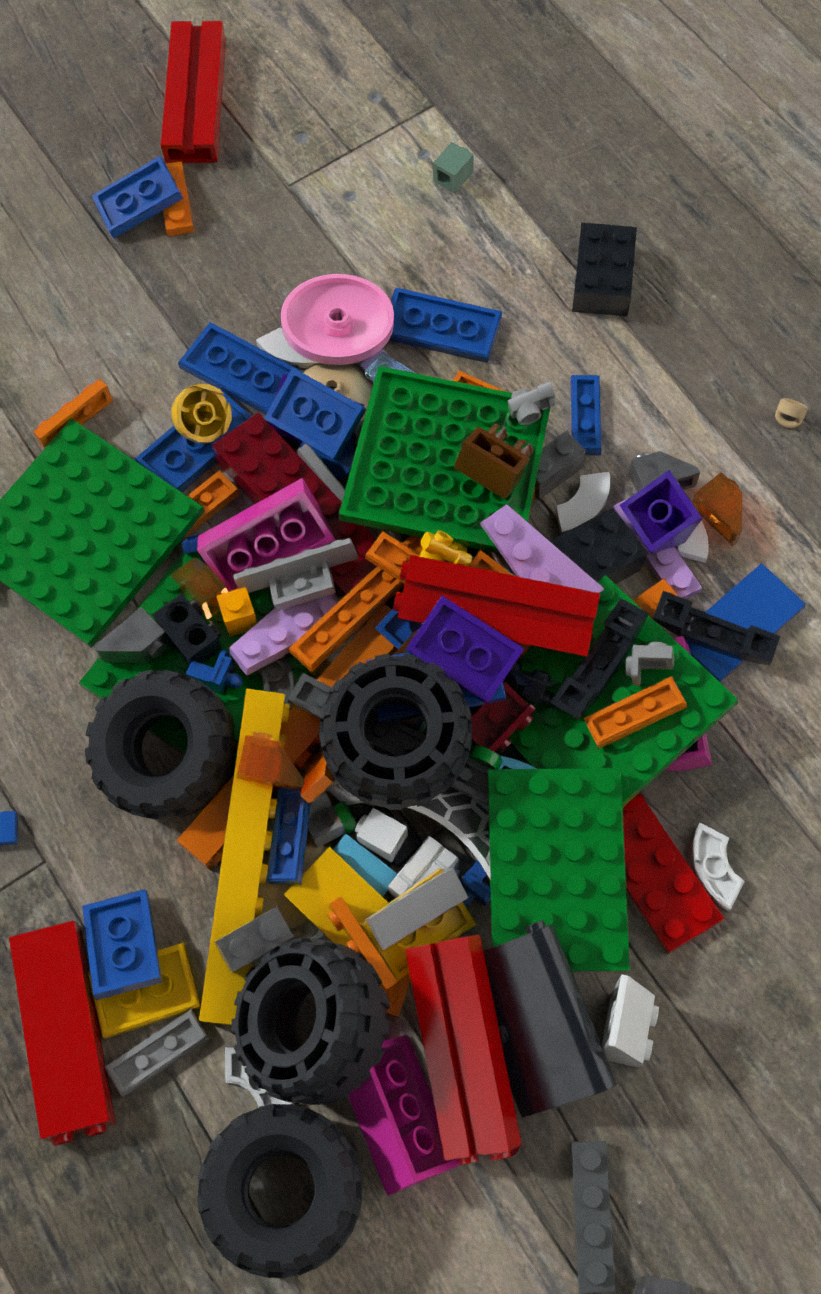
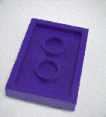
M441 596L406 648V652L418 656L419 660L430 664L433 662L444 669L445 673L453 681L455 680L461 688L487 705L524 650V648L444 596Z

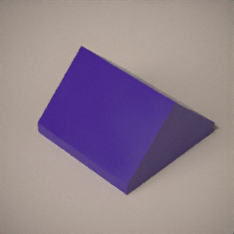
M670 470L620 504L623 512L651 554L685 543L703 519Z

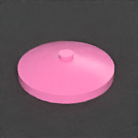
M347 274L322 275L303 282L287 296L281 310L282 332L288 344L307 359L329 365L352 364L370 358L387 344L393 332L394 310L385 292L366 279Z

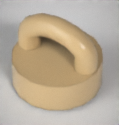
M783 398L778 404L775 418L783 427L797 428L803 422L808 408L798 401ZM783 413L795 417V421L784 419Z

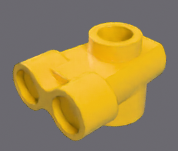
M438 530L436 534L426 532L421 539L423 550L419 557L470 566L472 555L467 553V547L456 542L454 543L453 538L447 533Z

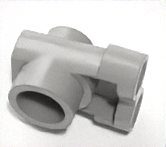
M547 382L536 386L531 391H528L526 388L519 389L511 395L512 399L507 400L512 418L517 417L520 425H528L540 419L542 416L540 409L544 410L555 406V393L551 383Z

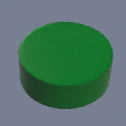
M479 745L474 746L469 755V758L491 769H499L503 762L498 754Z
M342 801L334 805L333 808L343 824L346 834L354 832L357 824L346 802Z

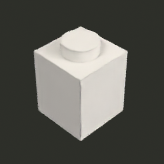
M374 808L368 816L364 814L355 829L358 833L356 836L360 845L390 862L394 860L408 836L407 826Z

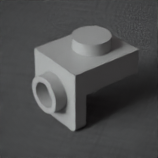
M651 642L648 645H633L632 656H627L626 675L631 676L633 685L640 686L641 669L674 670L675 657L673 647L667 646L662 642Z
M326 791L318 796L310 806L308 831L317 848L346 834L344 826L336 814Z

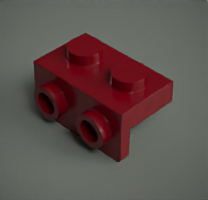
M503 682L506 695L505 701L481 705L471 716L472 741L476 745L496 752L498 755L511 743L508 737L516 729L522 731L533 720L534 717L530 714L535 710L532 704L526 703L506 682Z

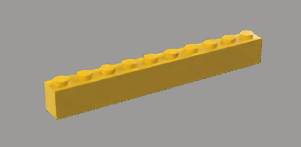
M246 688L199 1021L232 1025V1019H235L237 1006L234 1003L237 993L242 991L246 983L244 977L250 968L254 967V964H246L236 971L230 972L214 942L262 914L264 897L257 896L259 883H266L268 864H262L263 852L270 851L272 831L266 830L268 818L274 819L277 799H272L271 794L272 787L279 786L281 767L275 765L277 754H283L286 738V735H280L281 722H288L290 704L284 703L285 694Z

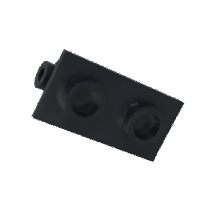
M516 662L503 682H506L517 694L519 693L520 686H525L522 698L542 706L545 703L550 705L554 697V693L550 691V688L560 686V682L551 680L552 674L534 669L533 673L522 670L523 664Z

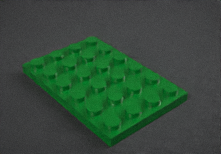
M621 768L488 769L492 948L527 934L524 927L544 920L546 926L553 924L572 972L630 971Z

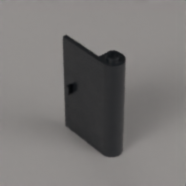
M544 920L524 927L527 934L484 951L510 1088L521 1118L599 1094L617 1085L553 924L546 926Z

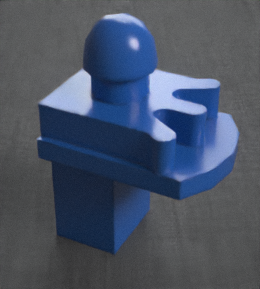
M225 650L221 651L214 668L192 660L186 672L187 676L202 682L213 691L224 693L227 685L230 688L236 689L243 683L240 675L232 674L235 670L233 666L234 661L230 658V653Z
M478 859L460 880L469 897L462 901L466 907L473 903L472 900L474 898L483 906H486L491 901L490 887L484 883L488 875Z

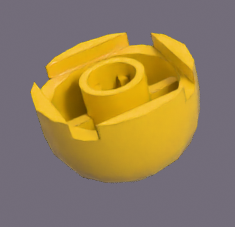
M195 384L182 390L175 397L171 407V419L179 434L196 443H209L224 435L232 420V408L222 395L224 393L210 384Z

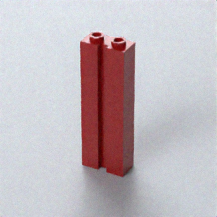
M171 21L161 135V149L165 163L180 161L182 163L218 162L226 48L223 21H202V26H194L192 21Z
M410 555L409 562L403 561L399 579L405 580L403 593H396L393 611L399 612L398 618L424 623L441 596H444L513 642L588 656L600 593Z
M73 920L9 937L40 1139L48 1142L52 1141V1146L72 1142V1135H76L79 1132L85 1131L86 1137L107 1132L106 1126L116 1124L108 1075L104 1068L106 1064L96 1007L88 977L89 967L82 927Z
M478 934L405 949L444 1159H458V1164H468L479 1161L478 1154H489L490 1160L510 1157V1151L522 1145L481 936Z

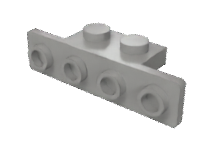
M350 538L336 540L326 546L308 549L291 557L276 559L272 563L256 568H247L243 572L234 574L233 577L238 588L246 587L248 593L270 587L274 607L279 611L336 593L330 567L358 559V554Z

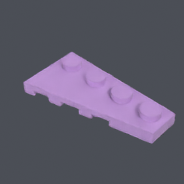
M507 504L480 523L516 576L597 593L604 590L602 586Z
M331 594L279 611L274 608L230 647V655L248 676L289 654V647L340 600L335 594Z

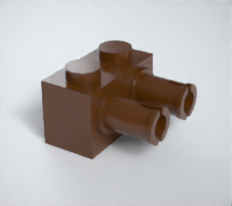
M499 424L492 425L488 432L478 426L463 442L453 468L506 499L520 482L530 456L533 454V447L528 443L524 449H521L526 442L525 440L517 441L514 447L505 443L504 441L508 436L506 429L502 427L498 433H495L500 427Z

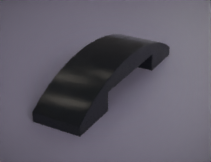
M666 591L662 592L652 619L665 629L680 637L684 636L685 640L729 657L764 665L772 663L781 636L753 625L746 629L692 608V601Z
M620 598L603 623L605 629L588 652V656L584 658L572 678L569 676L566 678L550 703L579 720L602 694L624 662L648 617V612Z

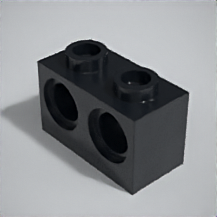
M181 593L153 613L152 616L154 621L165 631L170 643L189 666L192 660L203 664L223 649L219 641L222 634L212 621L209 623L204 621L201 617L204 613L194 599L189 602ZM179 616H188L181 623L174 622ZM196 638H206L200 645L192 644Z

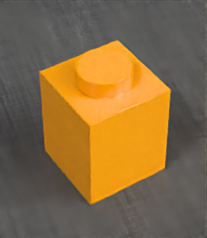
M246 587L217 595L229 637L248 632L257 624Z

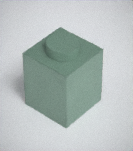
M451 142L433 162V181L456 193L473 173L474 154L465 147H460Z

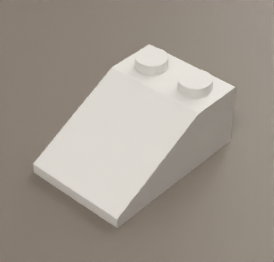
M621 974L611 992L602 1047L608 1061L640 1068L643 1061H649L651 1057L653 1040L647 1038L649 1027L656 1026L659 1006H654V994L631 977Z

